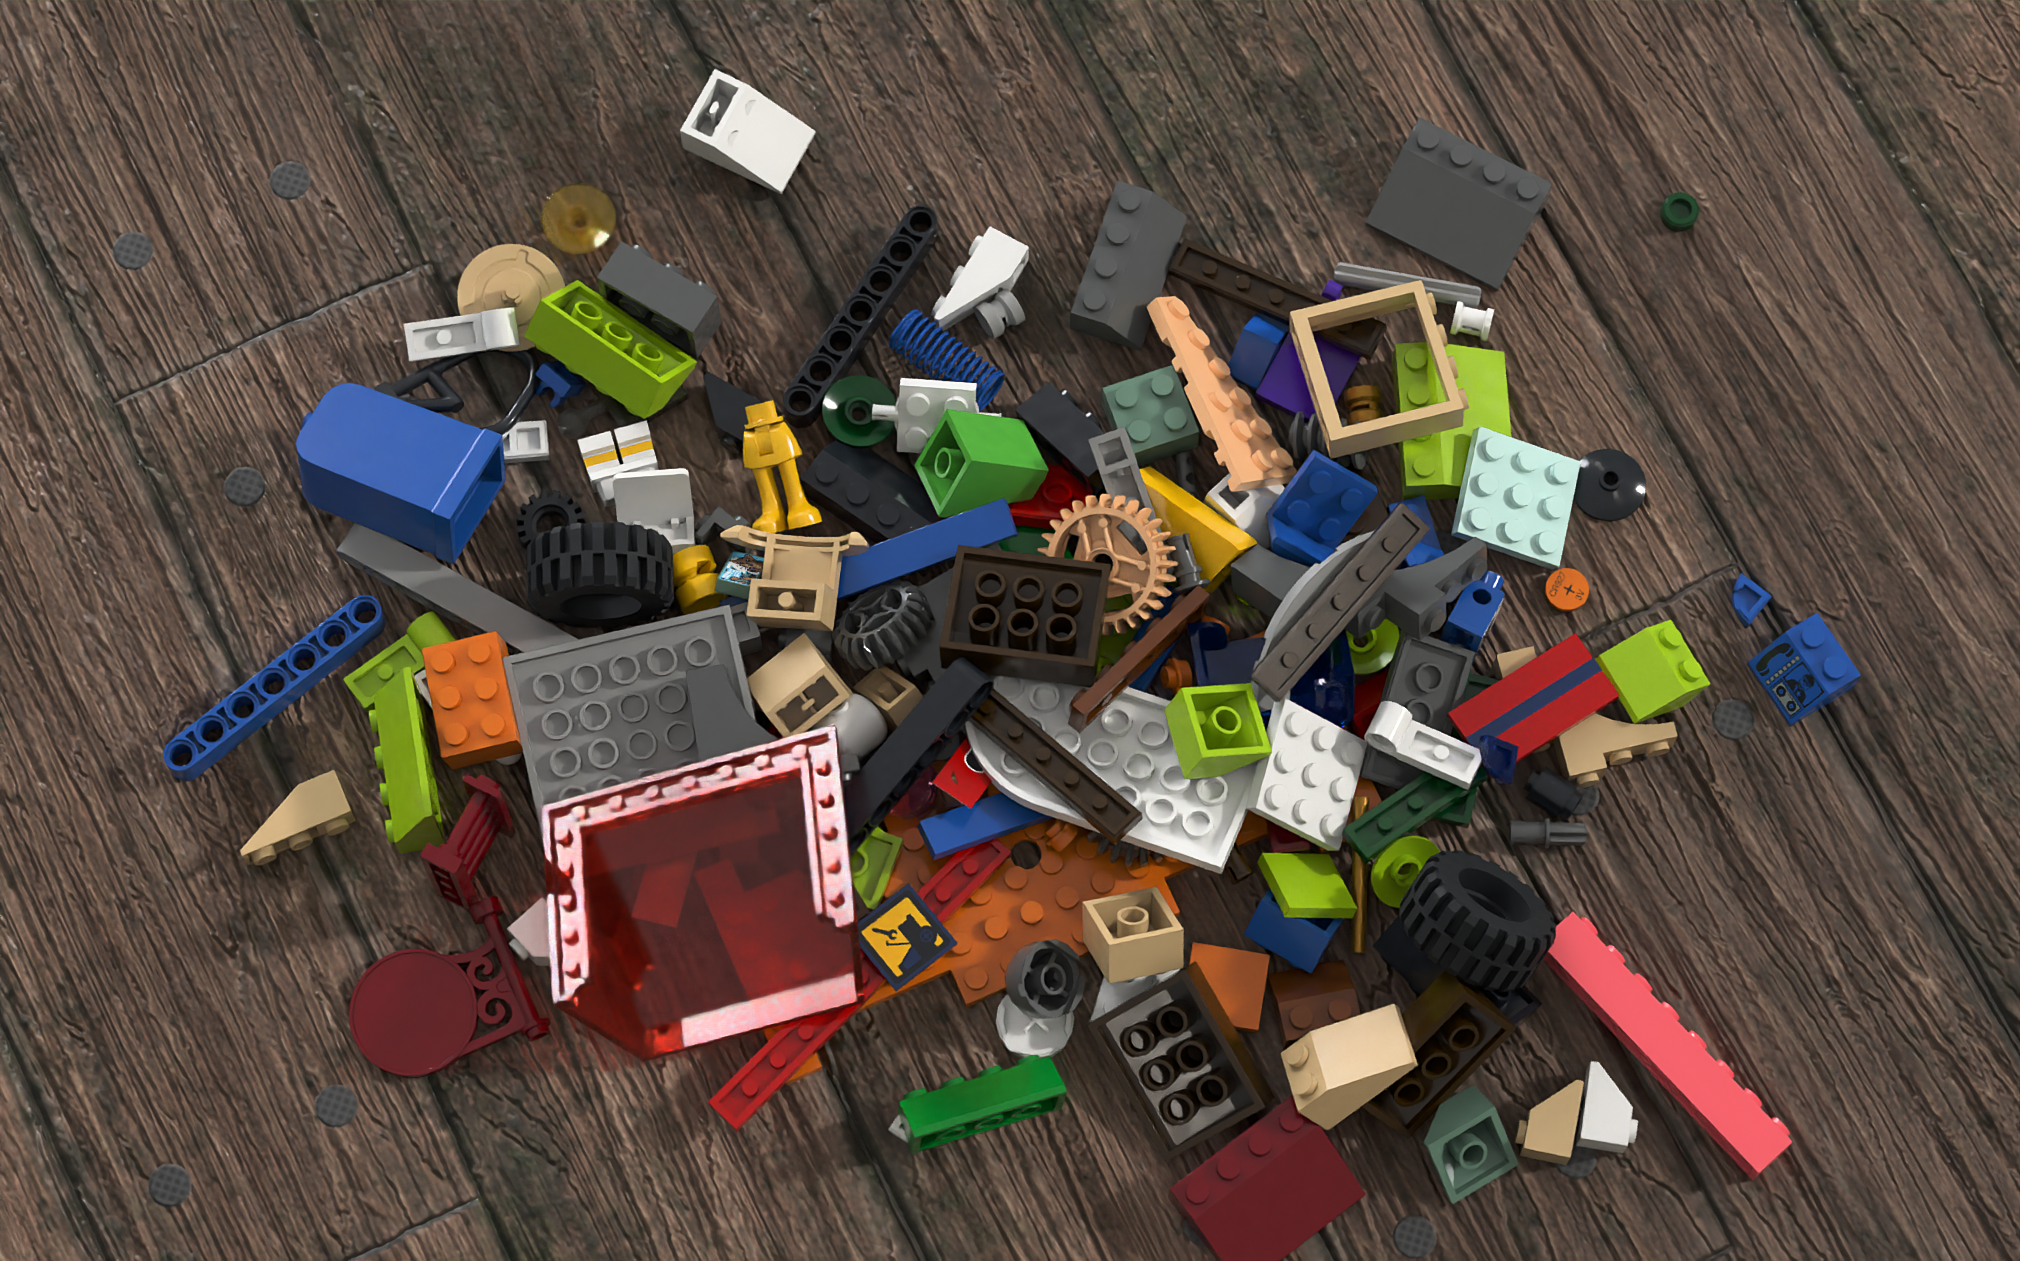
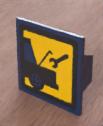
M909 883L847 930L849 935L895 991H898L958 944Z

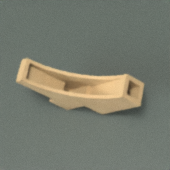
M1534 646L1496 654L1493 663L1496 679H1503L1535 659L1537 655ZM1595 713L1533 753L1544 751L1553 743L1562 776L1576 784L1577 788H1586L1600 782L1599 779L1603 778L1607 769L1606 762L1609 761L1610 765H1620L1633 759L1632 756L1647 753L1648 757L1665 754L1670 751L1669 747H1673L1678 735L1674 722L1645 725L1612 720Z

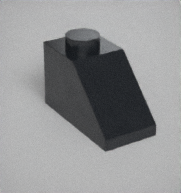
M707 371L703 378L717 437L724 448L732 453L739 454L740 451L743 452L744 431L749 430H745L744 425L748 424L745 407L764 402Z

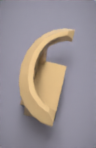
M736 525L720 533V538L728 542L765 551L762 578H751L746 614L749 619L760 627L833 631L842 556L860 555L869 550L868 542L859 532H851L840 537H803L769 533L744 525Z

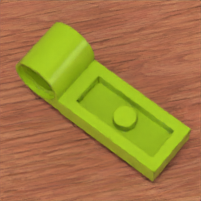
M435 612L425 613L408 627L405 636L343 678L344 684L367 713L375 707L373 697L402 668L411 667L414 676L425 669L422 655L423 648L456 640Z

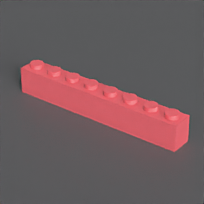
M1572 912L1556 926V938L1543 960L1736 1164L1754 1180L1793 1142L1788 1137L1790 1132L1787 1127L1776 1117L1771 1119L1760 1108L1762 1103L1755 1093L1748 1088L1743 1090L1732 1079L1735 1075L1725 1062L1720 1059L1715 1061L1705 1050L1707 1045L1696 1032L1692 1030L1688 1032L1678 1022L1680 1018L1677 1012L1668 1003L1663 1002L1661 1004L1650 993L1652 987L1643 976L1638 973L1633 975L1625 967L1624 957L1612 945L1607 947L1596 936L1598 931L1587 918L1583 916L1579 918Z

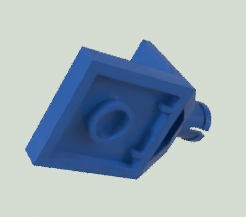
M1313 450L1266 513L1271 552L1307 567H1311L1315 563L1320 564L1335 553V548H1337L1377 495L1376 485Z

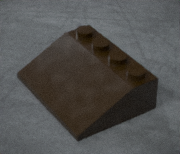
M958 545L939 646L941 668L948 669L954 661L964 657L985 674L1092 687L1095 684L1100 656L1111 564Z
M1196 961L1087 1024L1089 1031L1165 1162L1265 1108L1275 1098Z

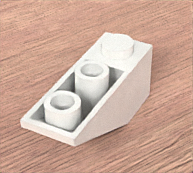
M990 226L983 237L978 235L970 247L968 255L971 258L965 267L960 265L951 279L950 285L953 287L947 297L941 296L932 310L931 315L934 317V322H936V328L942 327L943 332L973 314L974 308L983 302L991 303L995 300L996 294L1004 289L1011 291L1029 260V247Z

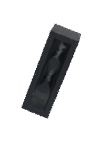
M1048 382L1015 409L1017 418L1025 422L1034 442L1088 492L1095 496L1105 487L1088 439L1105 434V432L1101 430L1102 427L1093 414L1088 411L1083 413L1077 408L1076 401L1065 389L1059 391Z

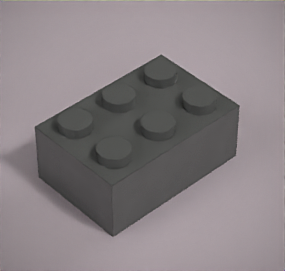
M621 241L597 276L600 295L678 349L696 359L699 358L721 325L718 298L716 292L710 286L701 281H697L696 284L686 279L683 272L670 263H665L664 265L652 259V255L647 250L638 245L630 247Z

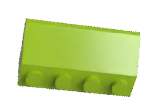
M579 280L540 300L524 337L535 344L537 349L552 355L565 364V367L570 372L581 375L594 384L599 392L613 397L623 404L631 414L640 416L643 419L648 418L665 406L697 364V361Z

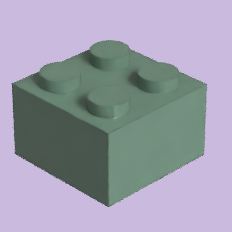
M1173 365L1102 388L1101 404L1110 428L1113 431L1125 427L1138 466L1198 447L1199 429Z

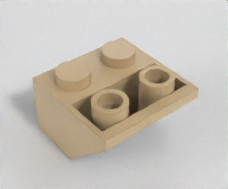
M805 633L747 678L750 692L765 715L789 744L852 694V691Z

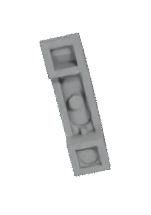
M1125 427L1088 439L1106 493L1111 494L1112 503L1115 496L1124 495L1126 496L1125 507L1129 501L1138 500L1137 512L1143 508H1150L1152 512L1147 520L1157 519ZM1124 521L1119 528L1144 554L1148 549L1143 538L1132 525ZM1160 526L1156 529L1158 533L1161 532ZM1170 553L1166 554L1167 560H1172ZM1174 567L1167 568V574L1175 572Z

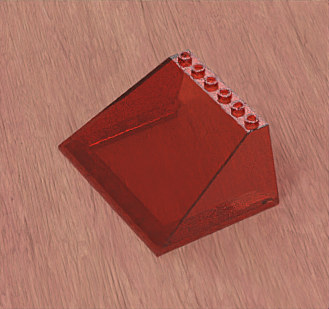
M835 724L541 806L553 1004L559 1010L644 1062L865 1003L838 732Z

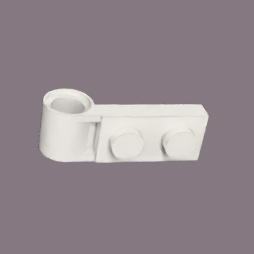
M514 307L404 324L410 362L520 345Z
M1391 701L1380 703L1364 736L1365 740L1374 748L1467 790L1485 754V751L1412 720L1411 713L1405 707Z

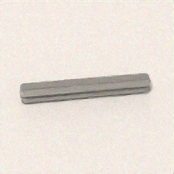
M1342 262L1337 263L1333 278L1334 282L1340 285L1373 291L1422 280L1425 292H1432L1435 302L1456 305L1457 301L1469 308H1477L1481 297V288L1478 286Z

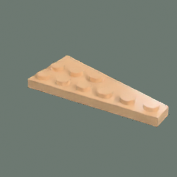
M1176 296L1155 298L1146 308L1162 342L1171 347L1176 355L1171 360L1175 371L1178 373L1183 371L1188 381L1184 390L1204 434L1215 440L1219 448L1214 455L1218 464L1221 466L1226 464L1231 474V478L1227 480L1231 492L1288 484L1297 473L1293 466L1292 457L1274 439L1270 425L1256 413L1251 405L1249 395L1238 387L1230 375L1231 372L1228 365L1217 357L1209 345L1210 340L1201 329L1197 328L1190 318L1187 306L1177 299Z

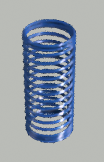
M918 309L910 311L892 333L889 340V348L892 351H896V354H902L903 359H909L910 364H915L917 369L922 368L924 374L929 373V378H935L937 381H946L952 376L950 382H957L958 380L963 382L969 371L977 363L974 370L964 381V383H972L984 367L974 382L977 383L976 402L979 411L983 410L1002 386L1005 373L1001 370L996 371V366H991L988 369L989 361L982 363V356L975 359L976 351L969 353V347L962 348V342L955 344L956 337L949 338V332L942 334V327L936 328V322L929 324V317L922 319L923 314ZM925 322V324H924V326L922 327L921 331H920V332L918 333V335L914 338V340L909 344L910 340L912 339V337L914 336V334L916 333V331H917V330L919 329V327ZM932 327L923 342L916 348L924 334ZM938 332V334H937L936 338L934 339V341H933V342L931 343V345L927 348V350L923 353V351H924V349L926 348L927 344L930 342V340L933 338V336ZM944 338V340H943V342L941 343V345L939 346V348H938V349L936 350V352L930 357V355L932 354V352H933V350L935 349V347H936V346L938 345V343ZM951 342V344H950L949 348L947 349V351L944 353V355L941 357V359L936 363V361L938 360V358H939V356L941 355V353L944 351V349L947 347V345ZM912 347L910 354L905 356V352ZM958 347V349L956 350V352H955V354L953 355V357H952V358L949 360V362L944 366V364H945V362L947 361V359L949 358V356H950V355L952 354V352ZM919 351L916 360L912 361V357ZM965 351L964 355L962 356V358L960 359V361L958 362V364H957V365L954 367V369L950 372V370H951V368L953 367V365L955 364V362L958 360V358H959V357L963 354V352ZM925 357L923 364L919 366V361ZM971 357V359H970V361L968 362V364L966 365V367H965V368L962 370V372L958 375V373H959V371L961 370V368L963 367V365H964V364L966 363V361ZM932 361L930 368L925 370V367ZM939 366L936 374L932 375V371ZM946 370L943 379L938 380L939 376ZM991 372V374L989 375V377L986 379V381L982 384V386H981L980 389L978 390V388H979V386L981 385V383L983 382V380H984V379L986 378V376Z

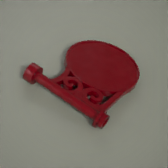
M497 896L484 898L469 907L474 923L484 924L489 936L488 941L479 948L460 955H443L426 949H405L381 958L362 975L351 997L349 1023L358 1048L376 1067L400 1077H425L448 1068L458 1059L521 1032L522 1036H527L528 1041L538 1040L550 1033L548 1026L551 1022L547 1017L540 1018L498 917L504 911ZM495 950L502 969L494 979L482 982L476 978V971L484 966L485 968L482 973L485 976L493 974L494 965L486 957ZM469 964L467 975L459 965ZM475 988L485 992L479 1000ZM495 1000L507 1002L512 1009V1017L509 1023L496 1031L473 1040L479 1017L486 1025L490 1026L501 1024L506 1017V1010L499 1003L495 1004L497 1014L489 1016L487 1014V1006L490 1002Z

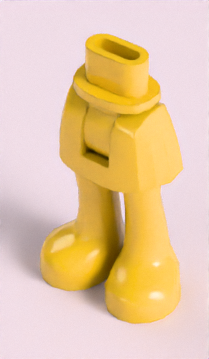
M774 400L745 407L748 424L744 425L745 430H749L744 431L743 435L744 467L752 469L762 502V515L752 524V529L777 533L822 522L819 510L808 502L797 472L795 459L803 455L801 448L791 429L784 422L783 416L777 417ZM778 466L788 503L787 516L779 496L772 467Z

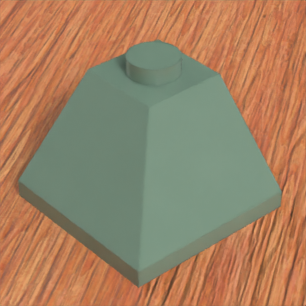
M1474 1085L1439 1105L1424 1144L1449 1202L1454 1204L1519 1164L1495 1106Z

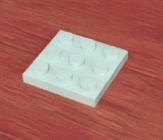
M1480 426L1477 427L1472 433L1451 535L1466 541L1477 537L1487 544V548L1551 570L1560 566L1581 461Z

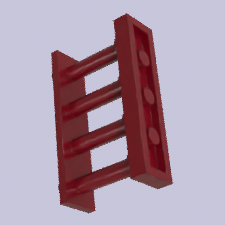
M465 774L462 781L470 799L446 843H441L439 848L427 843L420 858L437 896L469 911V907L479 900L472 879L498 832L513 838L516 831L502 792L498 790L499 784L483 775H479L476 779Z

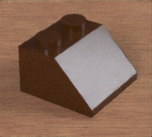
M1344 960L1318 964L1312 973L1297 968L1267 974L1283 1051L1312 1030L1361 1015L1355 987Z

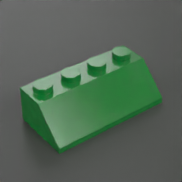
M1030 1055L1016 1061L1017 1066L1002 1070L1001 1066H994L979 1072V1077L972 1080L964 1081L963 1077H958L942 1083V1089L927 1093L926 1089L922 1088L906 1093L903 1096L904 1100L899 1101L897 1111L911 1155L1061 1110L1067 1090L1050 1056L1039 1059L1038 1055Z

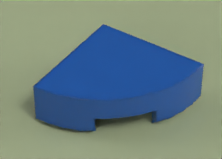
M1742 573L1733 588L1732 605L1737 618L1748 628L1772 596Z

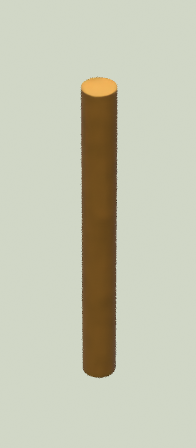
M1354 797L1353 822L1369 811V797ZM1354 849L1352 852V899L1357 910L1353 918H1351L1350 953H1366L1368 863L1365 864Z

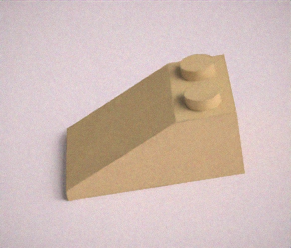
M1395 1004L1312 1030L1281 1052L1297 1111L1327 1131L1418 1065L1400 1009Z

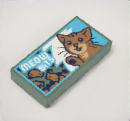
M733 550L717 578L715 591L748 600L751 578H762L764 557Z

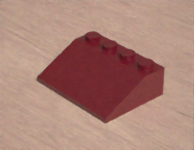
M1291 1095L1171 1187L1168 1199L1217 1261H1281L1366 1194L1321 1126L1297 1111L1294 1097Z

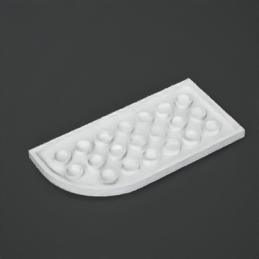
M986 674L994 680L993 688L1142 813V820L1121 839L1122 841L1219 874L1222 873L1248 812L1246 805L1258 761L1220 777L1184 779L1164 709L1171 701L1128 687L1079 734L1068 725L1071 713L1069 704L1081 689L1084 688L1088 691L1091 687ZM969 721L965 723L966 734L975 758L992 783L1002 793L1034 811L1100 833Z

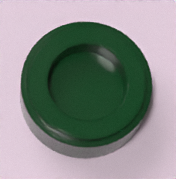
M1682 192L1673 193L1664 200L1660 217L1663 224L1670 230L1677 232L1686 231L1696 223L1699 215V206L1691 195Z

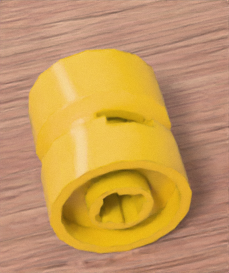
M696 545L673 554V586L678 587L675 595L685 615L713 609L720 605L721 600L728 598V595L715 591L719 574L713 573L717 566L709 546Z

